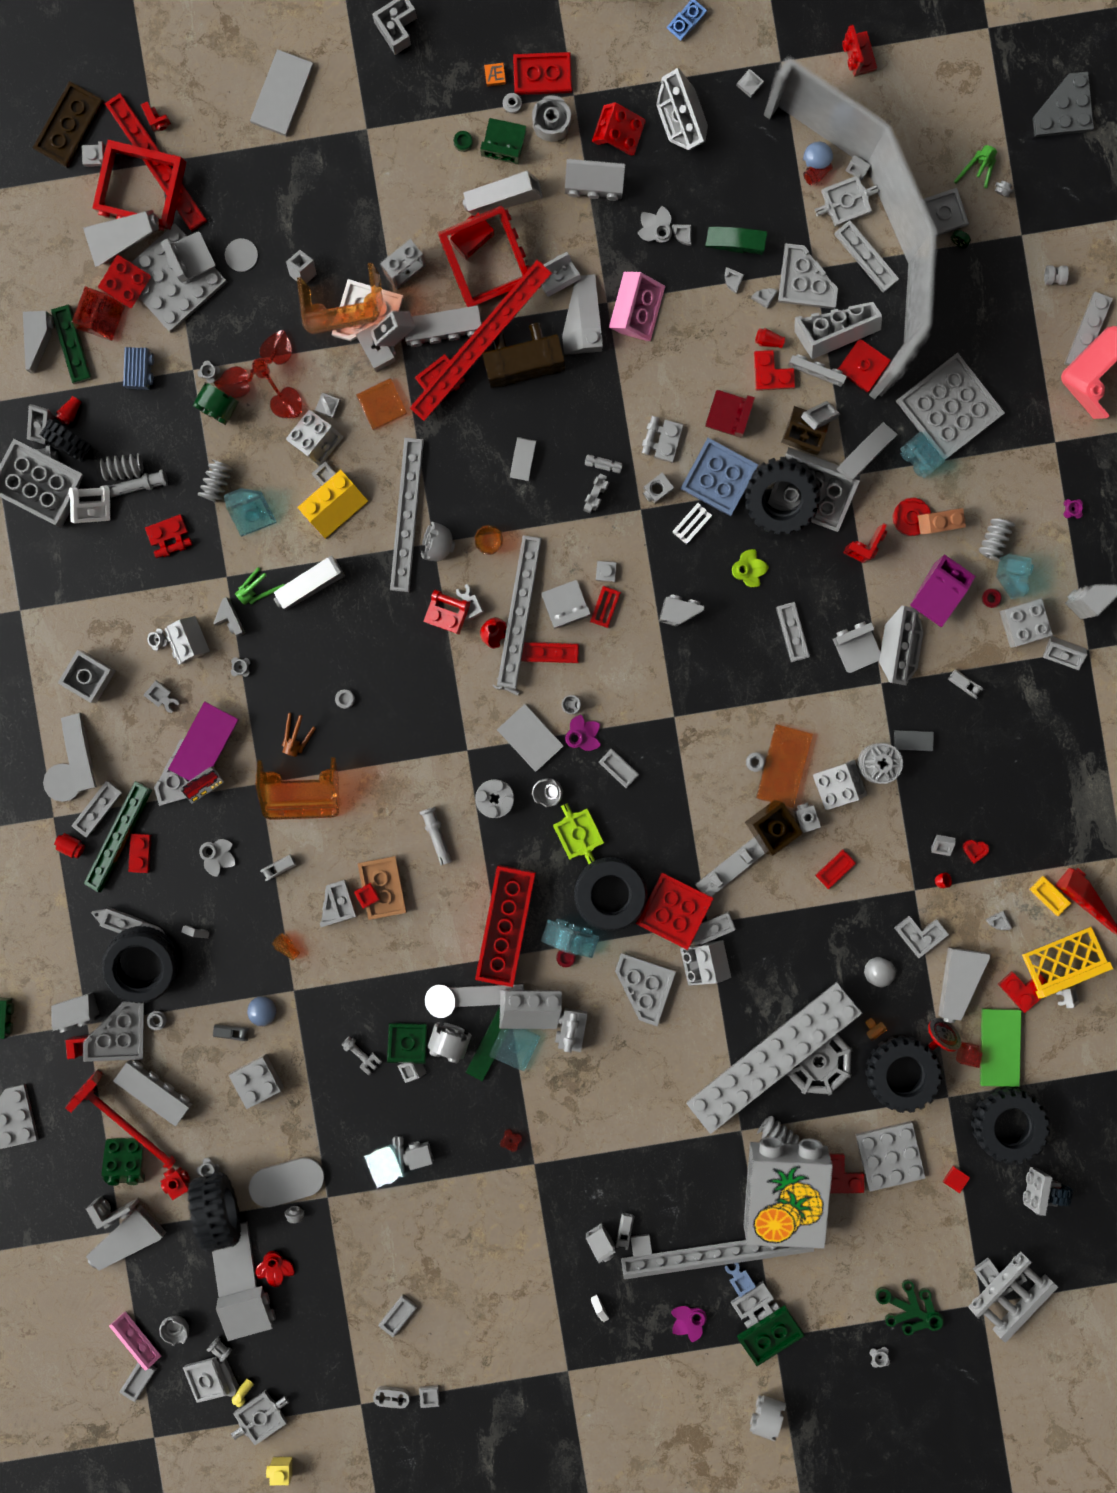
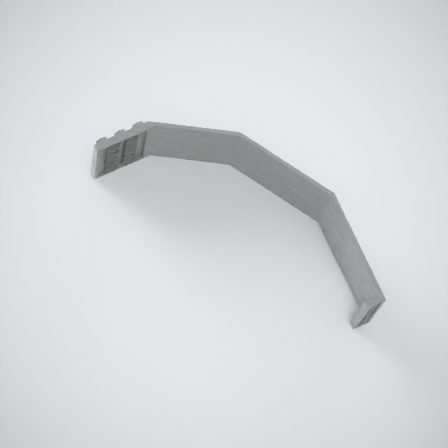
M788 57L776 75L764 116L771 119L779 107L851 157L855 155L870 164L868 173L874 186L877 185L879 190L878 196L908 262L904 344L870 392L869 396L876 399L878 395L882 397L906 369L905 366L917 353V348L923 344L929 335L926 331L930 327L936 231L890 126Z

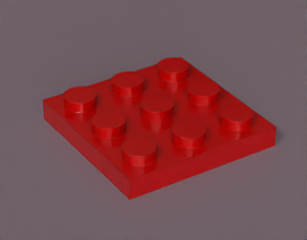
M662 873L647 901L643 914L636 924L689 950L714 898Z

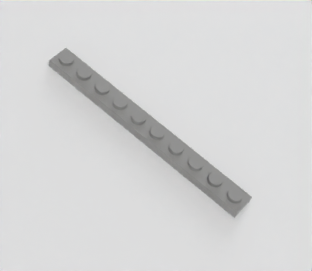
M746 1240L621 1258L624 1279L814 1252V1248L747 1245Z

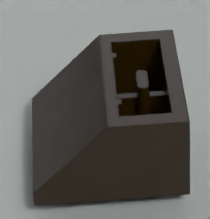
M794 406L781 443L817 456L821 451L829 423L813 430L801 418L802 414L807 410Z

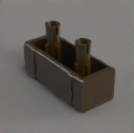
M533 323L529 325L532 341L506 347L504 334L501 332L494 340L495 350L482 353L490 387L507 386V384L547 374L551 375L565 370V361L558 334L543 337L541 323Z

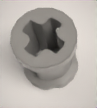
M217 1337L207 1348V1351H211L219 1359L218 1361L222 1363L231 1353L232 1349L227 1348L220 1341L221 1338Z

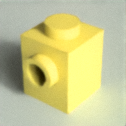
M273 1457L270 1466H267L266 1477L270 1478V1485L290 1484L292 1478V1457Z

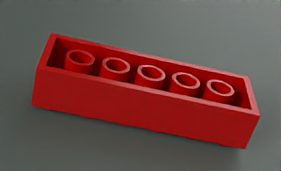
M497 865L475 980L513 987L535 877L534 871Z

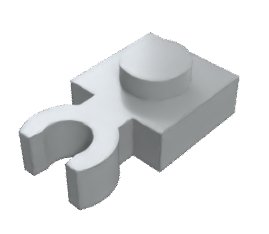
M466 584V593L462 594L460 589H456V594L463 600L470 602L465 620L469 621L485 612L478 596H471L472 588Z
M157 680L154 681L144 694L147 699L158 707L163 703L165 709L170 713L173 712V709L170 708L169 703L174 702L176 705L180 703L178 699L170 698L168 695L171 691Z

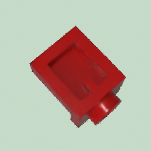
M148 102L141 104L154 132L163 131L171 124L166 114L159 117L155 107L151 108Z

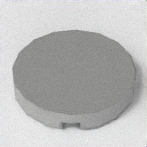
M69 764L54 765L44 775V790L52 799L65 802L74 799L80 793L76 792Z

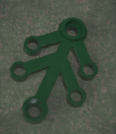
M909 1279L902 1282V1288L907 1293L910 1304L891 1295L885 1287H880L876 1290L875 1298L880 1304L890 1303L906 1311L896 1315L887 1314L885 1322L889 1327H894L897 1323L918 1317L922 1321L914 1324L910 1322L903 1323L902 1331L905 1335H912L914 1332L925 1328L932 1331L942 1328L944 1324L943 1316L934 1310L931 1301L932 1295L927 1288H922L919 1291V1296L925 1303L927 1313L920 1310L914 1293V1284ZM907 1283L911 1284V1287L909 1289L905 1288V1285ZM881 1292L886 1293L884 1297H879V1294ZM928 1292L927 1297H922V1294ZM889 1318H894L892 1323L888 1322ZM932 1318H937L935 1323L930 1322ZM907 1326H910L911 1330L908 1332L905 1331V1328Z

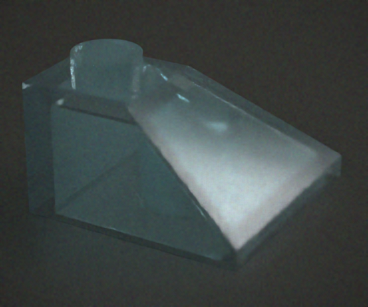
M240 488L224 495L226 508L241 537L277 523L262 492Z

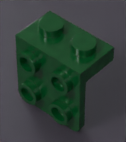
M135 1138L107 1139L105 1141L101 1172L104 1181L111 1186H117L119 1183H127L128 1185L144 1183L145 1174L141 1169L144 1146Z

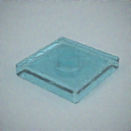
M501 1029L489 1056L521 1071H525L540 1036L526 1029Z

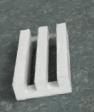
M697 503L672 532L687 545L712 515ZM698 509L700 511L699 514L680 534L678 532L680 528ZM704 514L706 517L688 538L683 537Z

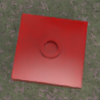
M859 339L838 370L842 371L847 379L868 393L891 360L862 339Z

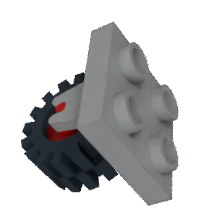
M1030 1167L1026 1175V1191L1023 1193L1025 1206L1038 1215L1046 1216L1047 1206L1071 1205L1072 1188L1052 1180V1177L1042 1170Z

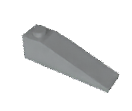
M595 274L583 275L580 280L574 283L562 334L564 355L602 351Z

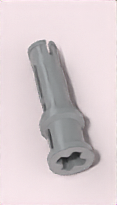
M160 469L159 472L153 474L145 473L140 478L108 485L110 489V496L113 498L141 489L152 490L153 487L168 486V479L164 469Z
M434 806L419 813L423 816L426 825L425 830L429 831L440 865L452 862V859L441 833V822L438 821L435 813L436 807Z

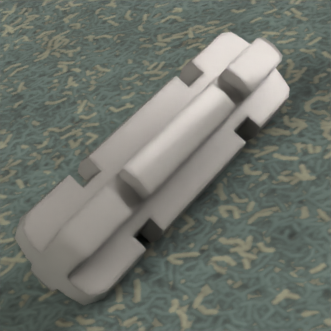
M593 455L586 456L585 465L592 467L594 465L595 468L607 471L613 470L615 473L621 472V462L615 461L614 463L609 459L594 458L595 456Z
M395 1136L392 1139L394 1146L393 1164H395L393 1169L394 1174L401 1175L404 1173L403 1137Z

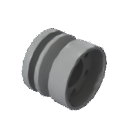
M874 743L866 746L860 752L857 767L865 780L872 783L887 784L894 781L900 775L903 769V759L895 747L889 744ZM883 759V762L886 763V765L882 766L880 769L878 761H882Z

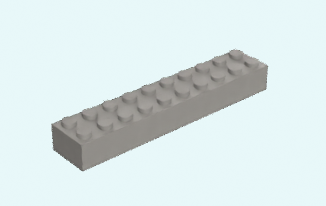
M835 982L690 1098L686 1104L707 1131L712 1134L861 1015L862 1012L842 987Z

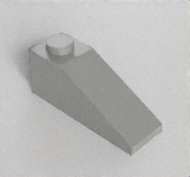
M47 311L23 312L25 367L30 373L36 372L51 338L52 328H54L53 317Z

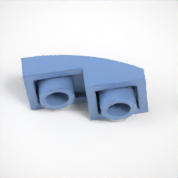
M690 0L681 13L679 12L666 28L682 41L708 11L696 0Z

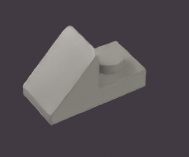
M32 404L29 405L27 440L44 445L48 442L39 434L49 419L54 420L55 418L49 409Z
M225 597L222 599L213 624L219 625L229 620L227 626L231 634L235 633L236 636H241L245 634L244 628L231 600Z

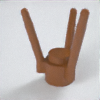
M288 713L282 752L297 757L298 752L302 753L304 746L316 728L312 727L301 745H299L300 741L296 740L303 716L299 715L292 738H289L292 714Z

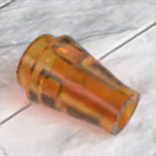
M280 933L271 943L275 950L292 961L300 954L288 935Z

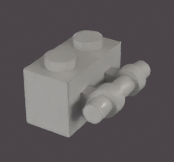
M196 616L180 619L164 629L166 633L165 639L170 643L173 650V658H176L178 665L210 652Z
M564 1008V1013L561 1012L558 1024H562L561 1031H557L555 1039L559 1049H564L565 1052H581L587 1011Z

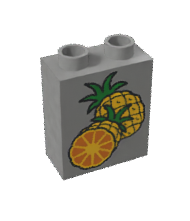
M765 1137L760 1142H750L743 1224L747 1245L825 1248L832 1162L828 1146L815 1139H803L799 1144H784L778 1138Z

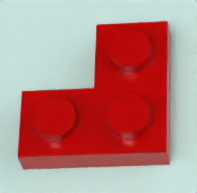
M774 350L754 351L756 391L795 388L794 368L775 369Z
M1012 971L998 983L999 987L1023 1013H1026L1041 999L1038 998L1035 992L1038 990L1033 979L1024 985ZM1039 974L1038 978L1041 985L1047 983V980Z
M844 1153L830 1154L832 1162L830 1194L864 1193V1173L845 1172Z

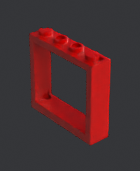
M107 140L92 209L97 211L99 216H104L105 218H110L111 215L119 219L138 214L104 205L116 153L173 166L161 219L158 218V231H164V229L171 230L187 161L179 156Z
M503 206L437 232L467 307L475 306L511 291L530 269L529 264L525 265L523 259L526 257L523 247H519L516 240L519 239L515 227L511 228L509 223L512 220L508 209L504 210ZM499 215L522 276L472 297L448 236Z

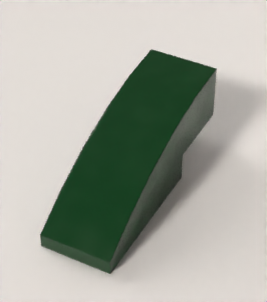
M709 227L705 247L762 255L767 232L734 227Z

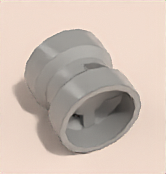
M1047 265L1044 274L1045 285H1052L1054 283L1066 285L1069 274L1068 266L1061 265L1060 267Z
M574 695L566 696L561 704L563 711L567 714L577 713L581 706L580 700Z

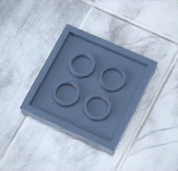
M707 438L680 490L731 516L758 464Z

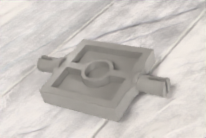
M857 175L822 189L821 192L825 205L815 209L816 216L818 217L828 212L836 227L847 223L849 220L852 221L870 214L872 210L868 202V196L879 193L877 185L865 189Z
M266 1390L234 1411L233 1415L239 1422L240 1428L232 1432L231 1436L236 1440L245 1434L254 1445H257L287 1423L281 1408L288 1404L289 1400L284 1396L275 1402Z

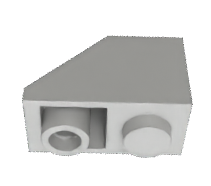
M599 1224L586 1233V1240L598 1263L609 1261L614 1256L615 1246L614 1241L603 1224Z

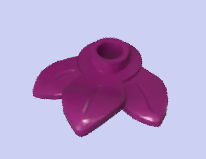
M581 714L574 717L570 722V730L565 736L567 745L572 748L580 747L585 751L597 749L600 743L594 737L599 730L600 724L594 721L584 722ZM572 735L578 736L577 742L571 740Z
M678 1306L671 1311V1314L677 1319L673 1325V1334H688L691 1342H695L702 1336V1326L707 1320L704 1310L701 1308L691 1309L687 1306ZM696 1314L700 1315L698 1320H695L693 1317Z

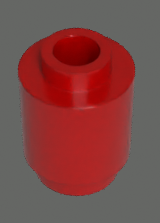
M66 833L59 835L54 842L57 851L71 858L75 857L78 859L85 848L82 841Z

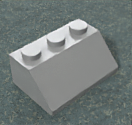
M567 159L565 194H568L570 197L584 195L590 199L607 197V200L611 201L622 199L625 164Z
M1093 585L1090 587L1085 586L1083 589H1075L1067 596L1069 600L1065 604L1080 619L1098 616L1117 597V585Z
M500 990L499 1028L557 1029L561 1014L562 992L558 990Z

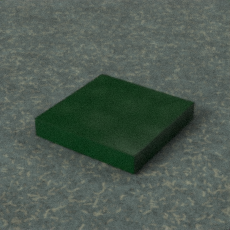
M389 1023L387 1063L426 1064L428 1025Z

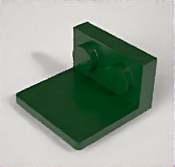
M490 118L484 142L481 143L480 147L481 157L519 165L526 126Z

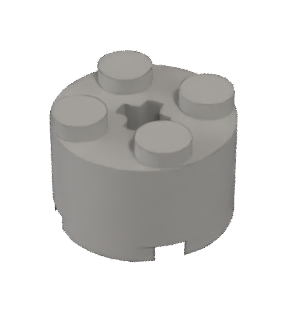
M553 95L546 96L535 104L532 120L536 135L549 142L565 138L571 126V111L562 98Z
M491 779L484 782L478 788L475 795L477 808L483 815L490 818H499L506 815L514 804V792L511 786L499 779ZM492 793L500 796L498 799L499 803L496 804V802L490 801Z
M440 1022L435 1023L428 1043L429 1053L435 1057H440L441 1055L448 1058L450 1062L458 1063L460 1059L465 1057L471 1034L468 1033L467 1036L464 1033L465 1029L453 1024L444 1023L443 1026H439Z
M758 1395L756 1414L753 1413L750 1420V1431L752 1434L775 1442L783 1421L781 1412L782 1410L785 1411L786 1403L765 1395Z

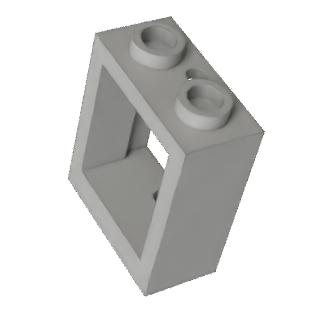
M411 239L380 263L384 275L396 290L426 267L422 252Z

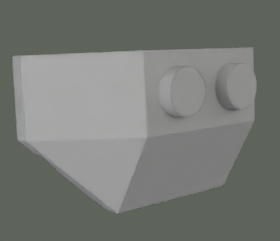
M677 68L662 77L656 106L669 142L691 150L706 141L708 124L695 88L682 71Z
M901 606L885 624L879 660L888 681L900 685H907L908 680L918 669L923 637V627L918 616L919 611L907 606Z

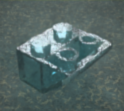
M921 431L900 448L901 456L905 461L911 462L914 466V472L919 477H927L945 462Z
M1011 554L1001 557L996 574L997 579L1011 599L1016 600L1024 597L1029 591V583L1027 581L1028 576L1033 571L1032 558Z

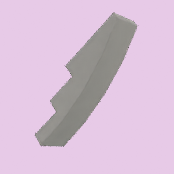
M883 422L836 470L848 481L852 482L898 434Z
M77 713L61 718L68 761L76 792L97 787L92 771L93 764L89 753L90 746L81 714Z

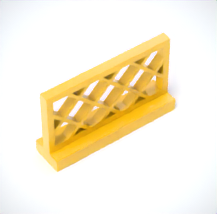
M1092 927L1022 955L1038 990L1035 991L1038 998L1047 997L1113 969L1111 963L1107 962ZM1087 932L1091 939L1089 946L1080 942L1082 934ZM1066 941L1075 943L1072 953L1063 949ZM1079 945L1087 949L1085 958L1076 955ZM1052 947L1058 950L1056 959L1046 956L1049 948ZM1062 952L1071 956L1068 965L1059 962ZM1090 952L1097 953L1100 961L1094 963L1088 960ZM1035 954L1042 957L1039 966L1033 965L1029 956ZM1074 958L1083 961L1081 969L1077 970L1071 967ZM1045 959L1054 963L1051 972L1042 969ZM1057 964L1066 968L1065 974L1062 977L1054 974ZM1040 971L1049 975L1047 983L1041 985L1038 978Z

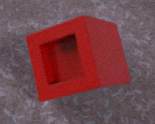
M89 1035L70 1037L65 1040L67 1059L83 1056V1041Z

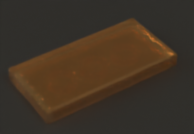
M775 724L756 795L757 799L769 802L777 800L783 802L787 807L794 808L813 734Z

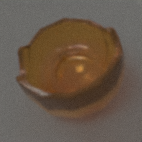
M492 525L481 527L477 530L474 537L476 548L484 555L495 554L503 545L501 531Z

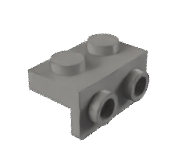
M568 252L543 264L552 272L551 276L541 286L547 297L581 279L580 273L572 263Z

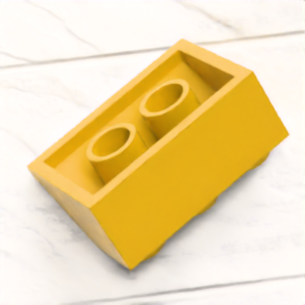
M339 470L297 508L326 539L369 501L344 472Z

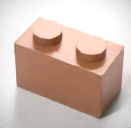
M963 508L918 515L920 534H930L966 527Z

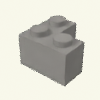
M393 0L372 14L375 25L395 55L411 45L410 37L404 26L417 19L415 8L409 0Z

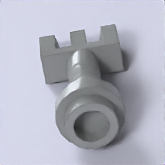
M347 1037L342 1043L343 1049L345 1051H352L362 1060L363 1063L360 1065V1068L370 1076L372 1071L368 1066L375 1070L377 1065L373 1061L375 1060L378 1064H381L383 1061L374 1052L367 1056L354 1044L356 1042L354 1038Z

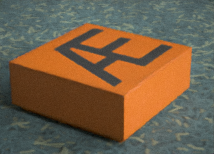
M503 63L484 65L487 87L506 84Z

